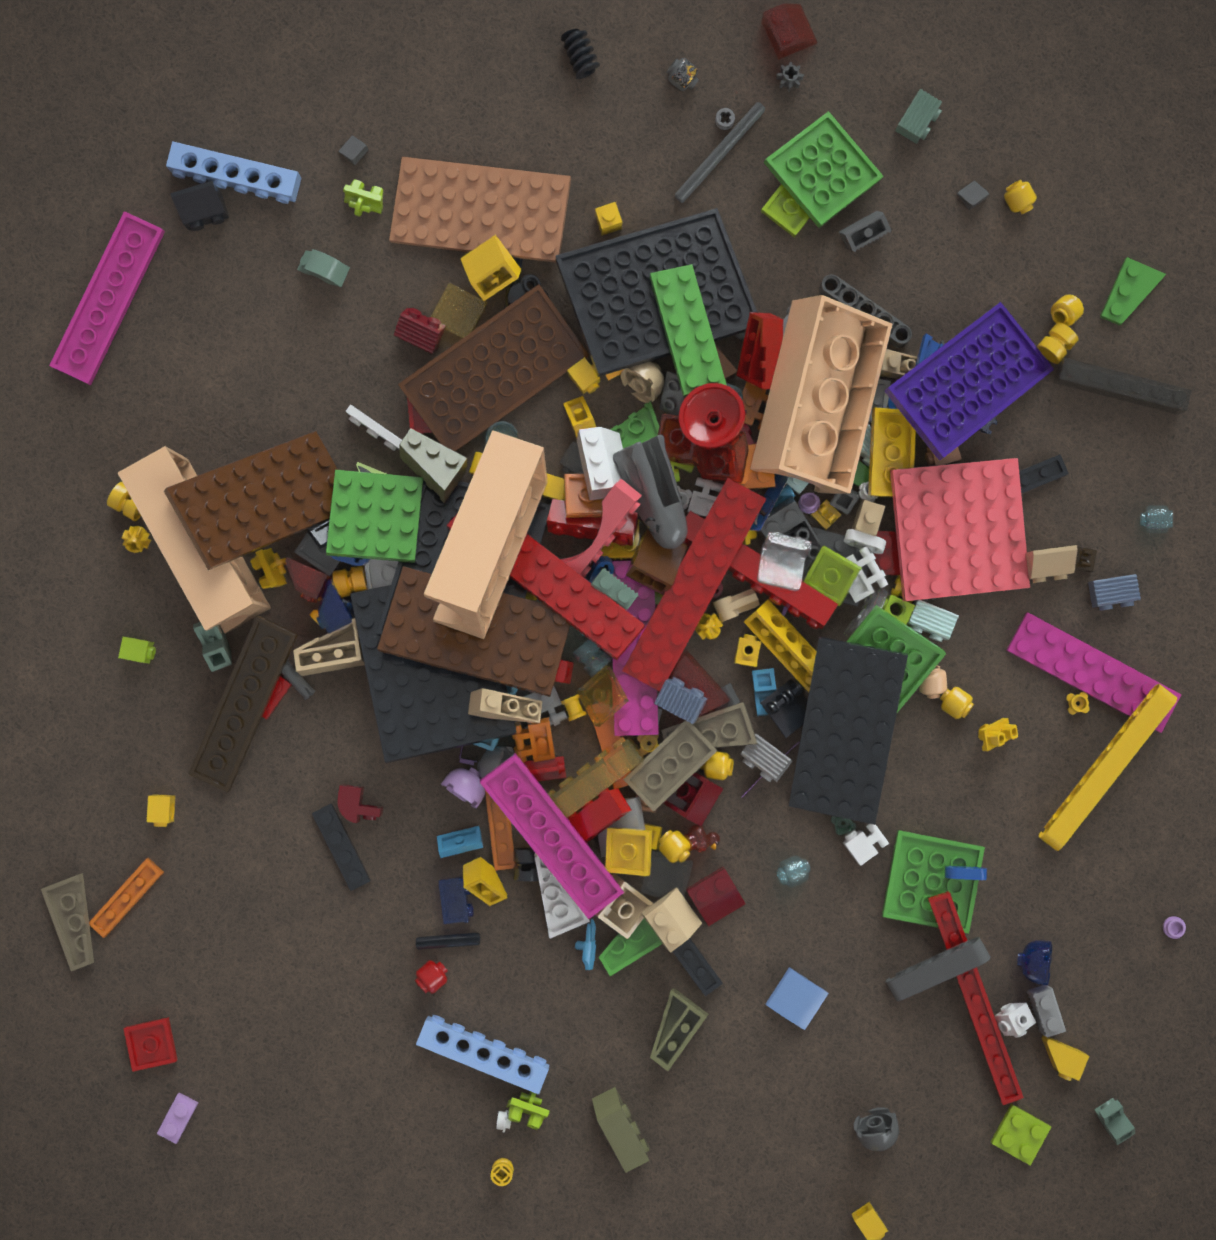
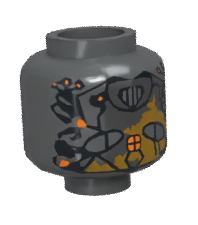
M676 58L666 72L669 74L668 81L680 91H685L687 88L692 90L699 80L696 77L698 68L686 58H681L680 60Z

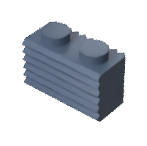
M1136 574L1088 582L1092 608L1099 607L1100 611L1113 609L1112 604L1120 603L1121 607L1133 606L1134 601L1141 600Z
M675 677L665 680L654 704L694 724L707 701V698L703 696L704 692L697 688L690 690L684 686L685 683Z

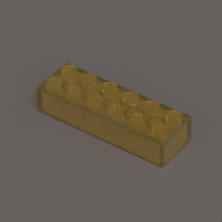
M622 736L611 745L613 747L612 750L607 752L605 749L595 756L594 760L596 762L592 765L587 762L576 771L578 774L576 777L572 778L570 775L559 784L560 789L557 791L551 789L547 792L566 818L644 761V755L630 737L625 739Z

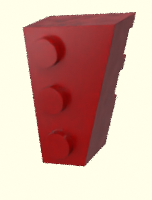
M750 312L736 376L761 389L771 388L783 341L784 319L771 313Z

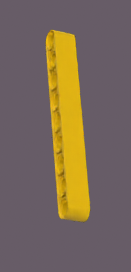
M1160 684L1155 685L1045 825L1044 832L1039 833L1038 837L1056 851H1059L1067 843L1177 701V697Z

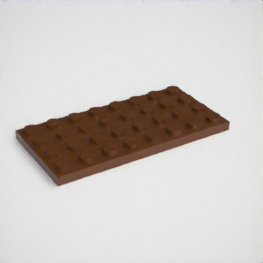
M537 285L400 382L398 386L439 443L456 452L564 375L569 368L584 357H589V354L542 287Z
M315 431L169 486L164 490V493L206 568L211 570L329 519L335 470L338 469Z
M403 566L377 648L378 651L548 697L551 696L571 624L543 603L503 593L485 638L473 636L434 622L433 618L439 602L424 596L432 574Z

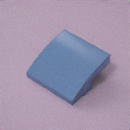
M789 967L766 1002V1005L805 1030L829 993Z

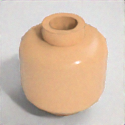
M937 665L919 686V691L927 695V698H939L940 694L947 690L946 672Z

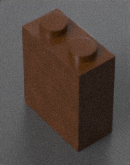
M647 528L638 542L625 576L664 595L665 591H668L673 585L678 572L677 569L681 564L687 545L682 543L674 549L663 548L655 541Z

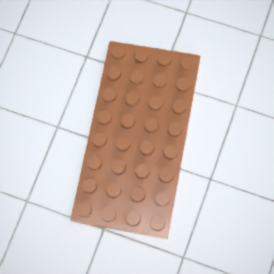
M402 157L389 241L405 245L470 252L496 234L513 258L556 263L555 256L561 252L571 177Z

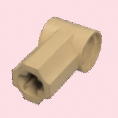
M753 589L713 602L721 623L739 616V613L760 605Z

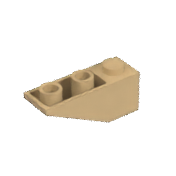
M886 349L880 377L900 379L915 367L918 357Z
M482 688L471 692L468 714L490 719L540 723L542 701Z

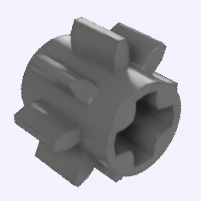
M792 62L786 67L781 65V73H778L776 76L777 80H781L779 87H786L788 92L794 86L798 89L800 86L799 81L803 80L804 74H799L801 66L796 67L792 65Z

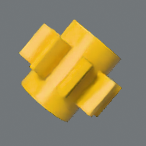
M130 526L129 531L125 530L122 535L123 545L130 552H142L143 548L147 549L151 540L148 539L150 534L143 527Z
M705 613L695 630L702 640L705 638L711 640L720 634V627L723 624L715 613L712 615Z

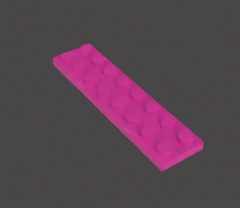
M125 211L123 212L49 366L89 385L92 384L165 233L162 228Z
M613 561V577L617 576L620 582H624V585L631 587V590L638 593L637 598L627 611L645 624L646 628L655 611V591L625 576L631 561ZM645 628L618 660L613 658L615 736L658 735V705L654 704L657 698V690L622 671Z
M1028 612L1023 617L1006 650L1129 717L1155 685H1162L1177 697V701L1155 729L1159 733H1162L1181 697L1180 693Z
M516 753L480 780V784L588 919L624 893L617 881Z

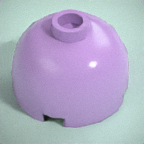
M472 767L469 770L457 768L451 771L441 783L442 786L447 787L446 789L464 802H470L471 806L476 809L485 795V789L480 784V773Z

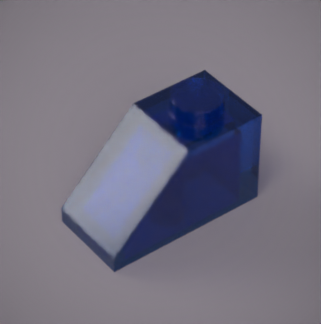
M332 579L326 583L318 607L319 616L316 617L321 629L326 628L328 634L352 622V617Z

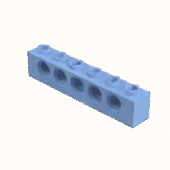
M173 141L166 164L172 175L177 178L184 179L185 176H188L201 184L206 183V181H213L217 187L226 189L229 186L243 194H247V191H250L264 199L271 196L284 204H288L289 201H296L301 182V176L297 171ZM197 161L194 167L188 168L190 162ZM212 166H217L215 172L209 173V169ZM238 171L236 177L229 178L231 172ZM259 176L257 182L250 183L252 177ZM274 181H280L278 187L271 188V184Z
M433 1015L426 1018L416 1045L536 1094L540 1093L549 1070V1065L546 1064L547 1061L539 1056H534V1058L526 1056V1052L519 1048H514V1050L506 1048V1044L499 1040L489 1041L485 1039L486 1036L482 1033L473 1031L472 1034L464 1031V1026L453 1023V1025L444 1022L445 1019L440 1016ZM441 1031L446 1032L449 1039L446 1041L440 1040L438 1033ZM466 1040L469 1043V1048H460L458 1041ZM486 1048L490 1055L488 1057H481L478 1050ZM506 1056L509 1058L510 1063L508 1065H501L498 1059ZM528 1065L531 1071L523 1074L519 1071V1066Z

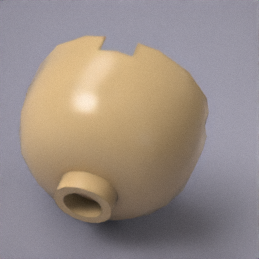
M645 362L626 368L621 372L623 385L626 386L628 384L634 389L636 393L631 394L639 401L649 403L652 400L653 402L663 390L664 377L660 366L655 362Z

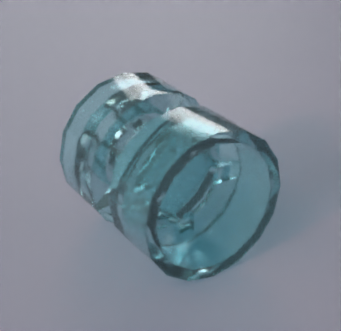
M590 639L572 653L579 663L585 664L584 670L590 677H593L613 660L608 653L601 651L600 647Z

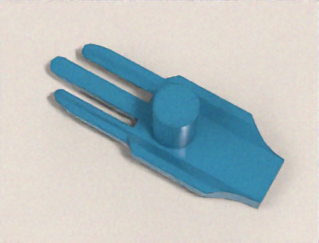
M591 919L590 924H587L586 941H577L575 945L577 950H583L582 961L585 965V970H592L595 961L596 926L593 919Z

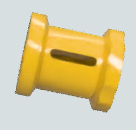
M579 694L561 701L562 705L566 707L569 721L587 714L581 707Z

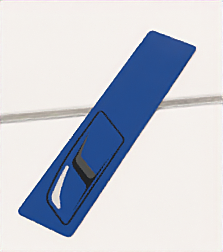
M775 475V487L768 488L764 495L766 501L750 530L760 531L789 478L788 476Z

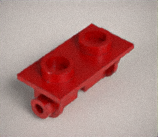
M564 756L534 762V760L524 762V765L537 781L566 778Z

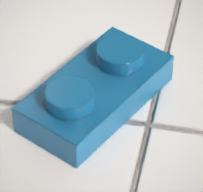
M479 826L437 836L438 851L441 858L483 848Z

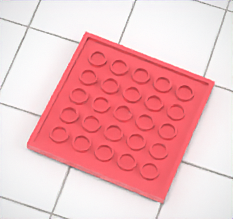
M1018 458L890 471L903 601L1030 588Z

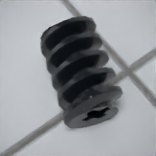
M571 29L562 34L561 41L564 42L563 46L567 50L566 53L570 58V64L573 66V72L576 73V79H583L593 74L600 66V63L593 62L597 58L596 54H590L594 51V48L592 46L586 47L591 43L589 38H585L588 34L587 31Z

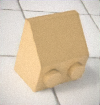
M1077 545L1026 553L1029 580L1032 579L1033 583L1046 582V577L1053 576L1054 580L1068 579L1067 575L1075 571Z
M613 873V878L623 889L624 893L595 915L628 939L644 919L641 913L654 903L617 874Z
M677 887L641 913L670 953L686 942L702 924Z

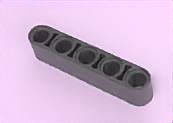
M830 274L824 277L819 286L821 295L858 310L862 307L867 308L870 315L892 323L888 343L893 347L901 348L909 342L912 332L906 324L838 276ZM832 283L835 290H827L825 284ZM843 296H850L852 303H846L843 300ZM901 332L905 336V340H898L895 334Z
M975 937L896 973V976L892 979L889 977L885 982L896 1001H901L976 968L990 960L991 956L980 937Z

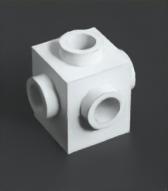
M1009 1003L1001 1008L1002 1011L995 1015L998 1027L1004 1036L1021 1037L1027 1033L1026 1030L1036 1023L1027 1003Z

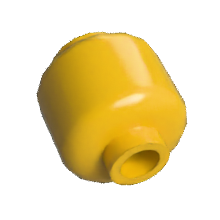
M1018 180L1006 188L1007 192L1004 194V199L1012 212L1024 214L1033 209L1032 204L1036 201L1037 196L1029 182Z
M1071 294L1064 295L1051 307L1053 321L1055 323H1063L1068 327L1081 318L1084 312L1080 299Z
M954 687L951 691L947 689L940 698L943 701L941 709L955 719L965 718L974 706L972 696L959 687Z
M717 751L700 769L704 770L705 776L709 779L725 780L728 776L732 775L734 761L727 752Z
M669 830L659 840V851L671 863L677 861L682 863L691 854L689 852L691 843L680 831L672 832Z

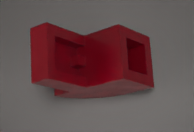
M342 784L339 785L337 802L339 811L344 818L350 822L358 823L360 815H363V819L376 820V817L382 816L383 807L362 804L364 787Z

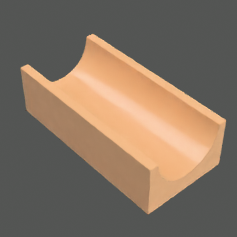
M824 295L792 301L751 470L784 475L815 485L814 491L818 493H851L892 323Z
M492 430L424 592L425 597L439 602L433 618L434 622L482 639L485 638L548 483L544 447Z
M164 446L118 472L119 477L206 631L220 625L226 634L271 609L243 557L234 559L211 570L206 568L170 504L164 490L169 486L197 476L186 457Z

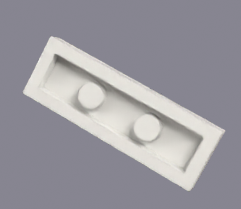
M350 405L346 410V413L350 415L348 420L358 427L363 424L368 428L366 432L377 439L380 436L386 440L384 444L391 450L399 449V444L402 441L400 438L354 406Z

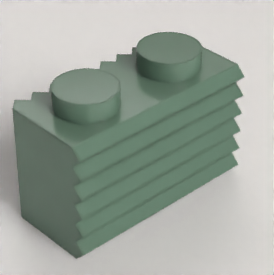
M920 89L895 131L916 144L920 138L924 140L931 130L928 127L931 120L935 122L942 112L939 109L942 101Z
M606 568L602 569L591 583L595 589L606 594L626 611L638 596V593L631 590V587L624 585V582H620L617 576L613 577V574L606 571Z

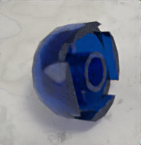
M1035 940L1029 942L1025 946L1023 953H1018L1017 965L1022 966L1023 975L1032 983L1049 985L1052 941Z

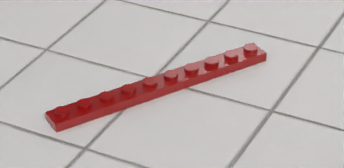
M947 891L928 898L946 950L966 942L967 938L950 892ZM977 967L956 976L1000 1101L1003 1105H1006L1024 1097Z

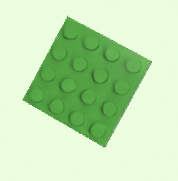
M829 111L764 161L768 169L818 228L883 178L880 171Z
M335 470L326 555L415 563L423 477Z
M877 605L847 640V642L908 653L897 713L946 655L943 649Z
M897 830L882 917L938 928L928 898L949 891L964 933L969 934L979 880L945 878V866L981 867L985 847Z

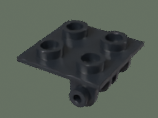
M792 679L760 702L785 738L804 724L808 702L802 694L804 687L800 682L794 683Z

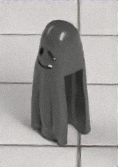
M658 435L643 443L639 441L614 453L613 459L618 465L621 479L642 495L638 500L640 506L637 508V512L655 541L666 549L679 547L687 537V521L674 472L665 449L664 436Z

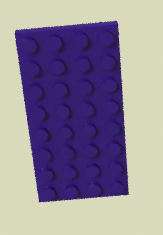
M1000 302L898 379L884 392L940 461L1053 371L1054 368Z

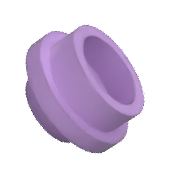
M808 492L801 496L798 505L802 512L814 513L820 507V499L814 493Z
M1171 916L1164 921L1163 931L1168 937L1177 939L1185 933L1186 926L1181 918Z

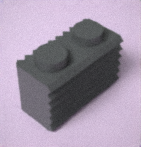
M875 211L839 231V234L846 248L856 252V249L860 250V247H864V245L875 241V239L883 237V234L887 235V232L890 233L891 228L884 213Z

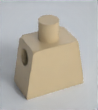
M860 499L852 529L876 536L885 506Z

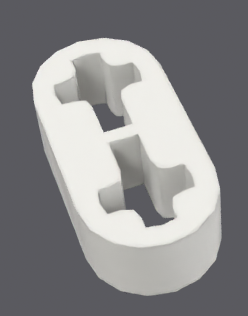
M848 529L844 538L846 544L859 549L867 546L868 550L875 554H882L886 545L884 539L854 529Z

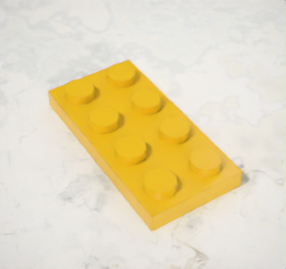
M872 408L868 496L893 497L890 471L914 468L916 431L899 409Z

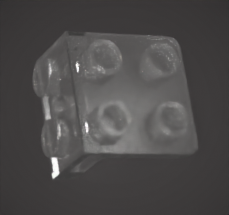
M768 532L762 545L757 575L758 582L798 591L801 587L805 558L811 550L812 542L800 537L785 536L780 532Z

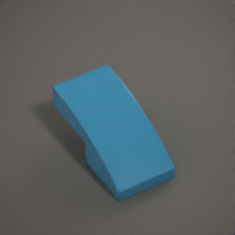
M774 668L752 671L757 716L768 715L760 702L777 690Z

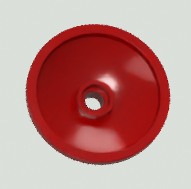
M708 383L695 388L686 396L679 411V423L682 432L689 441L703 448H717L728 444L740 433L745 421V407L741 397L734 389L721 383ZM719 418L716 423H712V419Z

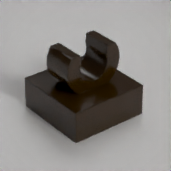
M1077 546L1075 569L1093 572L1097 550Z

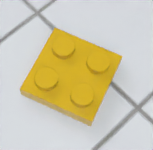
M608 827L605 868L609 873L649 876L652 831Z

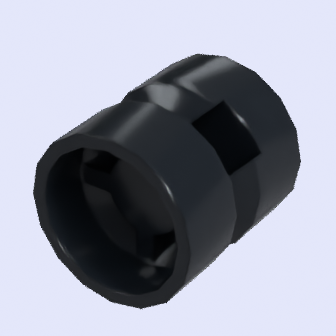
M532 848L513 849V861L517 863L513 867V880L539 881L534 856L535 851ZM524 864H531V868H524Z

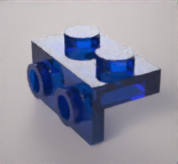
M463 877L438 880L443 923H469L470 917L474 916L473 905L468 903V895H471V892L464 888Z

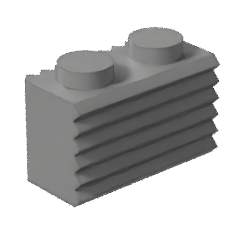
M755 734L758 744L746 745L740 754L744 757L742 762L751 769L755 766L760 769V775L767 781L771 782L773 779L777 782L793 761L758 734Z
M1045 984L1029 989L1027 994H1029L1028 998H1030L1029 1001L1033 1007V1014L1037 1020L1038 1031L1046 1037L1065 1032L1066 1029L1053 988Z

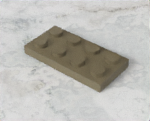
M685 720L623 780L654 812L708 761L717 750L693 724Z

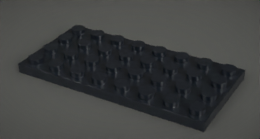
M819 637L789 801L790 807L876 824L908 653Z

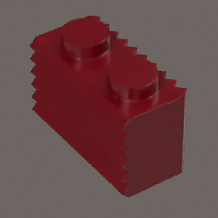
M406 308L400 314L393 336L433 354L439 347L446 326L442 325L441 321L437 318L422 315L418 309Z

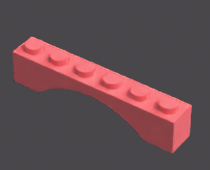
M620 479L602 501V523L593 544L584 552L561 560L585 578L592 569L589 567L591 562L594 561L596 563L602 556L603 552L601 549L603 546L608 547L615 539L613 533L616 529L620 531L628 520L625 517L628 513L633 514L640 506L638 500L642 495L624 480Z

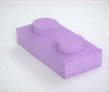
M178 1093L157 1134L177 1144L198 1102Z

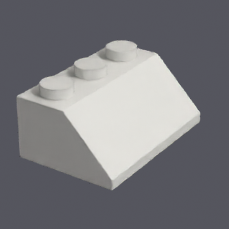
M603 427L581 429L578 432L577 445L589 500L603 499L621 479L618 465L613 459V454L623 449L620 434Z

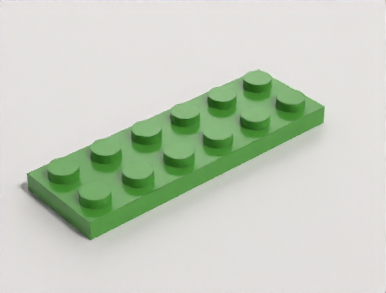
M692 264L650 273V281L683 398L692 390L704 384L721 383L727 385Z

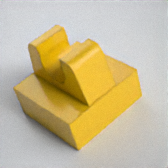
M827 499L816 512L811 514L824 530H827L841 516L829 504L830 502Z

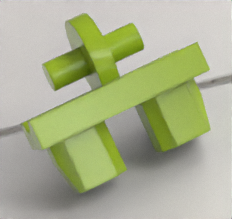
M355 179L350 186L345 185L343 192H345L344 202L348 203L349 207L355 208L356 216L360 217L363 211L367 213L373 211L381 214L383 209L382 188L374 186L368 192L364 190V183Z
M531 1091L529 1094L521 1092L520 1099L526 1102L512 1097L511 1100H508L506 1106L509 1107L508 1120L519 1123L522 1113L530 1115L527 1126L536 1130L540 1128L543 1120L548 1117L550 1110L533 1105L534 1103L540 1106L542 1099L535 1097L536 1093Z

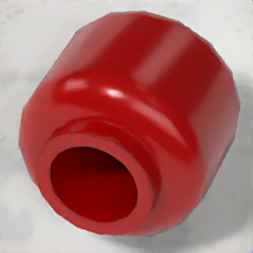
M429 960L416 971L415 982L425 994L427 992L434 994L447 983L445 973L448 970L440 961L436 964L434 961Z

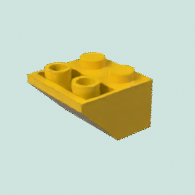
M496 234L461 258L471 285L483 301L517 280L521 272V268Z

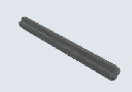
M760 102L755 103L675 193V198L679 202H685L765 112V107Z

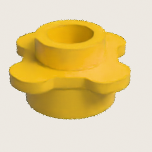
M1081 692L1077 695L1070 693L1067 695L1066 700L1069 702L1068 712L1075 715L1077 712L1087 713L1089 711L1087 693Z
M638 735L637 740L641 746L639 751L642 755L654 751L659 746L657 741L659 735Z

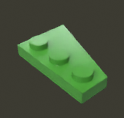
M1128 257L1125 258L1100 317L1120 326L1166 274Z
M651 401L644 404V407L637 413L633 412L629 415L628 419L622 424L610 429L620 434L623 448L639 441L643 443L655 436L662 435Z
M644 918L628 939L619 933L599 956V959L608 974L612 976L660 946L662 942Z

